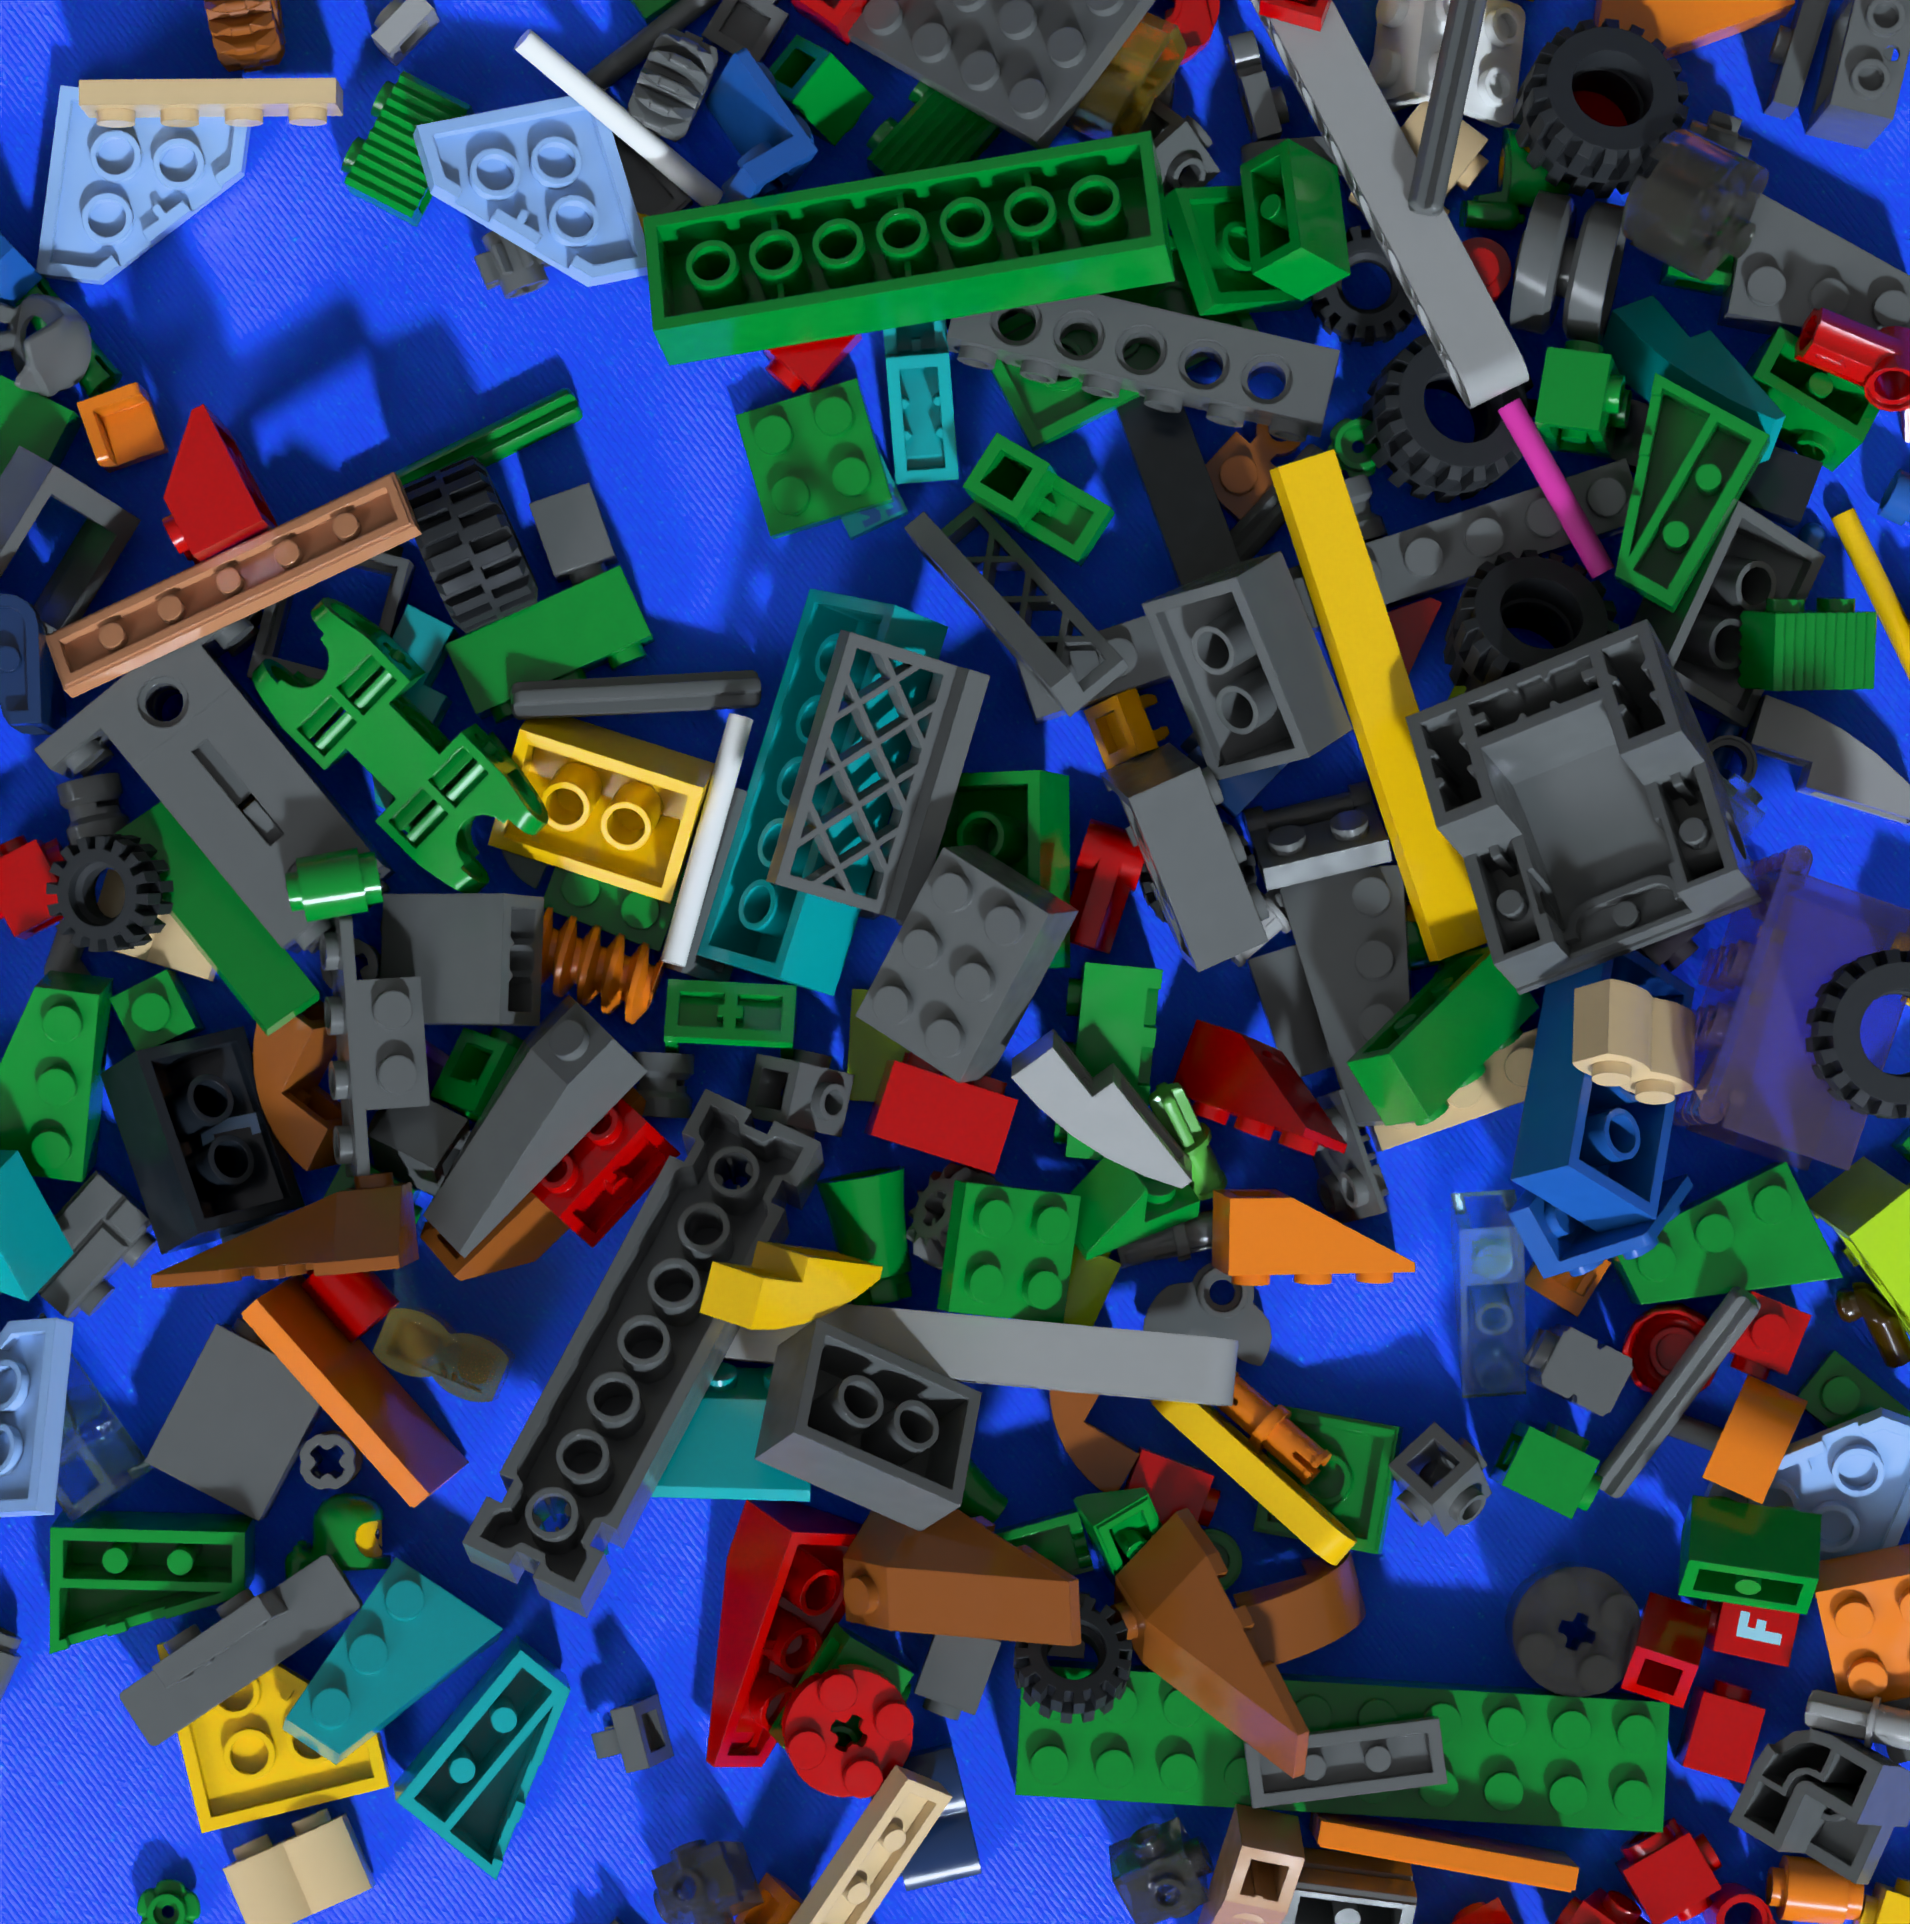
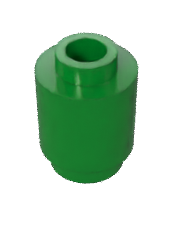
M355 847L295 858L297 871L285 873L292 912L304 910L307 922L369 912L368 905L384 902L375 851L358 853V849Z

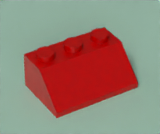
M204 404L192 409L163 496L171 515L163 518L162 522L179 554L184 553L187 560H193L196 565L277 527L278 524L230 431Z

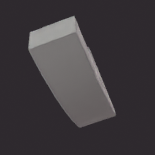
M1768 695L1761 697L1749 723L1745 741L1752 746L1755 753L1803 767L1796 792L1910 826V784L1877 753L1843 729L1806 709Z
M1054 1028L1012 1058L1011 1078L1045 1114L1070 1135L1107 1159L1145 1177L1181 1189L1192 1182L1191 1160L1114 1063L1095 1077H1092Z

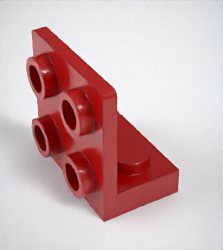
M621 1098L531 1192L593 1248L656 1181L669 1155L677 1158L681 1153Z

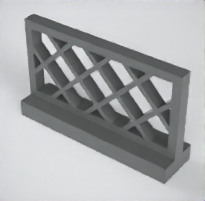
M840 630L766 881L904 922L935 864L990 675L952 665L853 632ZM860 649L872 654L881 677L857 692L849 674L856 650ZM889 659L901 662L903 664L893 669ZM919 669L932 672L933 677L926 700L911 709L899 682ZM888 690L899 717L874 731L863 704ZM851 712L863 740L838 755L831 740L834 724L837 720ZM905 729L912 745L908 761L892 771L880 744ZM869 752L880 779L856 794L844 767ZM832 775L844 802L819 818L812 802L817 784ZM887 792L893 806L889 824L873 833L862 807ZM850 815L862 841L837 857L825 830ZM814 838L825 865L805 878L790 875L798 847ZM868 854L875 871L866 897L853 893L843 869ZM832 877L836 888L822 883Z

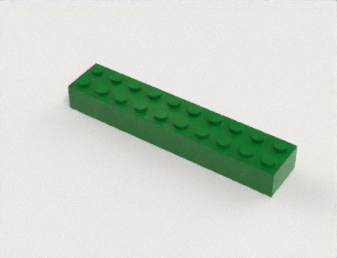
M1048 1660L1051 1669L1057 1675L1071 1680L1082 1679L1090 1675L1098 1662ZM1131 1664L1129 1681H1127L1126 1691L1121 1700L1115 1697L1112 1710L1104 1715L1100 1709L1095 1710L1094 1720L1085 1723L1082 1721L1081 1714H1073L1072 1724L1060 1723L1061 1713L1054 1710L1049 1719L1040 1715V1704L1036 1701L1030 1707L1023 1699L1024 1688H1020L1015 1795L1235 1808V1804L1251 1806L1243 1740L1147 1666ZM1280 1673L1309 1732L1437 1716L1440 1721L1448 1784L1261 1807V1809L1663 1833L1670 1708L1668 1703L1631 1693Z

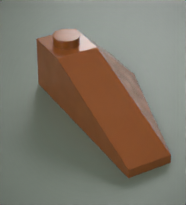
M393 1172L354 1176V1188H347L151 1275L152 1288L226 1283L242 1280L244 1276H254V1279L260 1280L281 1279L306 1274V1270H314V1276L400 1269L419 1259L412 1183L394 1184Z
M1188 1508L1176 1511L1115 1576L1114 1604L1110 1606L1115 1611L1114 1622L1124 1621L1128 1628L1127 1640H1132V1648L1145 1666L1289 1776L1296 1778L1304 1775L1309 1729L1276 1664L1271 1660L1263 1663L1260 1662L1257 1643L1251 1630L1255 1623L1246 1605L1234 1609L1219 1581V1578L1226 1576L1228 1570L1218 1550Z
M959 1509L954 1510L921 1532L871 1510L843 1557V1595L846 1621L889 1631L1061 1646L1081 1644L1079 1579L1029 1546L1015 1547L994 1533L995 1524L983 1516L971 1518Z

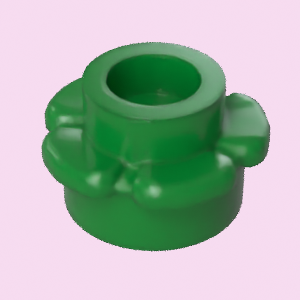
M1362 416L1354 420L1345 418L1339 421L1330 432L1332 443L1328 446L1327 451L1335 450L1341 471H1347L1350 477L1364 474L1370 477L1375 473L1377 467L1371 457L1378 449L1375 444L1365 445L1362 432L1372 421L1363 419ZM1354 442H1361L1364 445L1363 452L1355 453L1352 449V444Z
M163 1879L157 1882L155 1888H148L141 1894L137 1903V1913L142 1916L141 1924H193L194 1920L200 1916L201 1906L197 1895L185 1887L183 1882L175 1879ZM167 1905L174 1909V1915L169 1918L165 1917L162 1912L163 1907Z

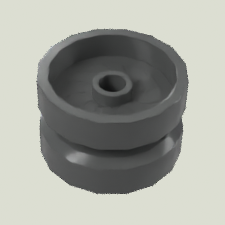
M1539 190L1517 253L1513 275L1514 288L1510 309V327L1543 335L1555 320L1561 298H1565L1562 328L1568 340L1587 341L1600 345L1611 314L1621 271L1629 224V208L1596 201L1584 216L1578 238H1574L1577 208L1573 198L1568 195Z

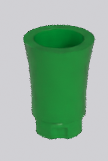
M904 1166L856 1171L817 1181L816 1184L829 1217L837 1252L883 1266L880 1280L857 1298L850 1301V1303L865 1306L878 1305L911 1297L912 1287L908 1272L912 1270L906 1238Z

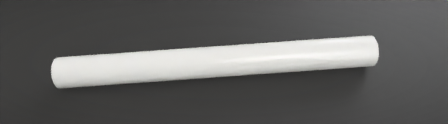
M528 29L519 38L514 46V49L700 206L716 205L724 194L720 188L650 129L643 126V123L632 117L624 107L535 32Z
M732 713L728 715L661 956V961L681 967L686 966L753 720L748 717Z

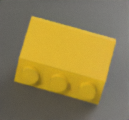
M572 717L525 720L519 729L511 759L521 768L538 793L548 812L549 820L536 835H530L516 827L510 820L502 823L495 818L488 845L671 903L694 841L715 763Z

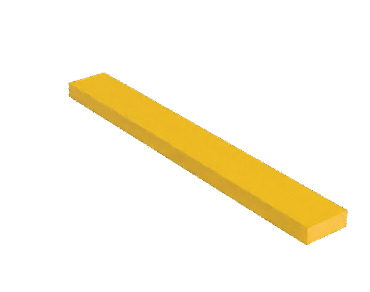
M1332 449L1271 469L1269 472L1429 962L1439 961L1486 944V936L1464 859L1441 834L1435 824L1405 718L1419 712V708L1335 450Z

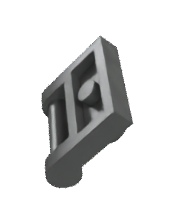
M1367 781L1347 785L1348 792L1268 811H1263L1262 806L1242 810L1248 840L1267 891L1392 861L1389 839L1373 803Z

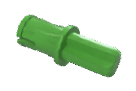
M1162 1082L1156 1085V1090L1149 1096V1106L1152 1112L1191 1160L1192 1182L1189 1185L1200 1200L1213 1198V1190L1225 1189L1228 1180L1220 1169L1216 1156L1210 1146L1212 1139L1210 1128L1205 1123L1199 1122L1185 1089L1180 1083L1168 1084L1167 1082Z

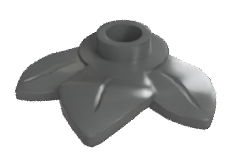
M1212 1262L1204 1265L1195 1274L1192 1282L1166 1286L1157 1294L1149 1306L1144 1318L1143 1331L1239 1341L1237 1357L1240 1360L1252 1365L1261 1366L1266 1359L1272 1339L1271 1327L1267 1317L1253 1303L1254 1286L1231 1283L1234 1289L1232 1300L1224 1305L1214 1303L1210 1297L1212 1284L1218 1280H1227L1231 1283L1232 1276H1228L1214 1268Z

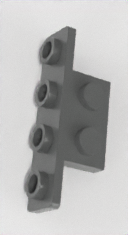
M341 916L329 920L334 927L330 932H325L320 936L319 951L322 969L324 971L331 970L333 996L325 997L324 1021L327 1034L336 1035L338 1061H330L328 1071L330 1094L333 1100L341 1101L342 1125L335 1126L333 1130L334 1156L338 1165L345 1164L346 1177L370 1175L366 1111L430 1106L421 976L357 980L352 916Z
M325 1554L277 1587L256 1597L249 1588L238 1593L216 1609L222 1620L204 1632H201L198 1625L194 1624L167 1641L163 1646L169 1656L152 1666L153 1671L120 1693V1700L147 1742L151 1746H157L361 1609L363 1605L362 1600L331 1554Z

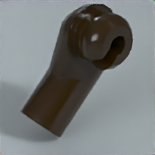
M1862 1281L1852 1282L1851 1288H1843L1835 1293L1834 1302L1840 1318L1848 1323L1854 1322L1861 1317L1864 1318L1886 1366L1896 1368L1910 1361V1340L1900 1318L1871 1284Z

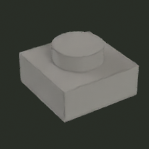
M393 0L377 16L374 25L378 29L371 37L377 49L397 66L440 21L435 9L426 0Z

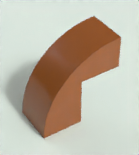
M318 1000L269 1036L256 1023L253 1042V1067L256 1089L266 1119L283 1148L306 1171L337 1165L333 1149V1130L335 1126L342 1125L341 1103L338 1100H333L329 1093L318 1086L337 1049L336 1035H328L326 1032L324 1002Z
M1048 1390L1052 1418L1057 1433L1074 1464L1102 1492L1118 1491L1140 1455L1138 1451L1085 1421L1099 1395Z
M1351 1551L1344 1556L1337 1566L1331 1565L1320 1556L1300 1560L1304 1573L1303 1576L1233 1594L1236 1608L1246 1605L1255 1623L1251 1630L1257 1643L1258 1658L1261 1663L1271 1660L1278 1665L1313 1652L1343 1637L1362 1622L1366 1615V1608Z

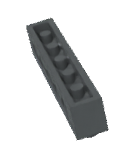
M1099 294L952 318L947 333L949 351L959 353L957 360L968 366L991 370L995 368L996 360L999 359L1004 364L1020 367L1019 374L1032 381L1055 384L1058 377L1067 379L1074 377L1078 378L1079 382H1083L1082 390L1096 396L1118 398L1120 389L1137 392L1139 396L1145 397L1144 404L1156 410L1180 413L1182 406L1207 411L1206 418L1214 423L1229 427H1243L1245 420L1269 426V434L1294 442L1306 441L1307 435L1320 438L1340 350ZM1018 313L1028 315L1035 324V329L1028 338L1021 341H1012L1001 334L999 327L1002 321ZM1074 330H1086L1090 333L1093 332L1098 342L1095 348L1088 354L1073 355L1063 348L1061 344L1062 338ZM1141 342L1140 344L1149 345L1158 352L1160 358L1153 367L1146 370H1137L1125 362L1123 358L1125 351L1135 343ZM1208 357V359L1213 360L1219 365L1222 374L1213 383L1198 384L1192 381L1186 374L1188 364L1196 358ZM1260 373H1271L1282 381L1284 390L1275 398L1262 399L1250 391L1248 383L1254 376Z

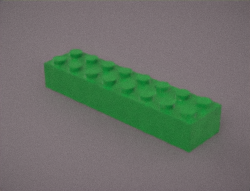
M1151 130L643 217L652 327L669 366L1175 281L1161 167Z

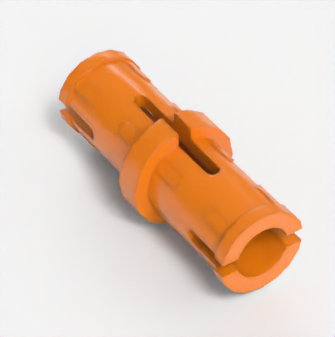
M1236 1371L1233 1406L1217 1407L1251 1436L1248 1443L1255 1449L1261 1451L1265 1448L1300 1478L1304 1485L1309 1484L1321 1472L1318 1467L1320 1465L1326 1466L1332 1454L1328 1450H1324L1290 1420L1292 1413L1282 1404L1277 1407L1273 1406L1243 1380Z

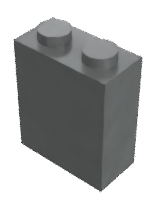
M506 893L383 894L384 902L380 925L382 936L380 979L421 976L424 1025L540 1026L544 897Z
M237 1318L234 1326L225 1322L218 1323L207 1340L144 1462L260 1521L268 1516L323 1408L244 1319Z

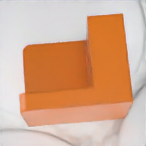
M138 382L76 403L97 463L108 473L169 452L149 394Z

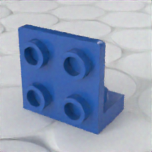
M742 48L732 55L705 100L707 108L742 156L737 161L740 170L722 185L721 188L725 194L718 204L791 192L818 152L809 126L802 117L792 114L778 94L777 84L770 70L763 63L756 62L747 48Z
M1688 1174L1663 1181L1656 1220L1600 1233L1527 1189L1508 1212V1215L1543 1279L1568 1271L1572 1277H1577L1594 1270L1606 1259L1622 1254L1624 1259L1630 1260L1652 1250L1659 1243L1657 1236L1665 1225L1681 1212L1679 1206L1694 1185Z

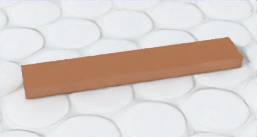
M394 472L387 474L45 635L62 687L71 698L77 697L422 535L401 480Z

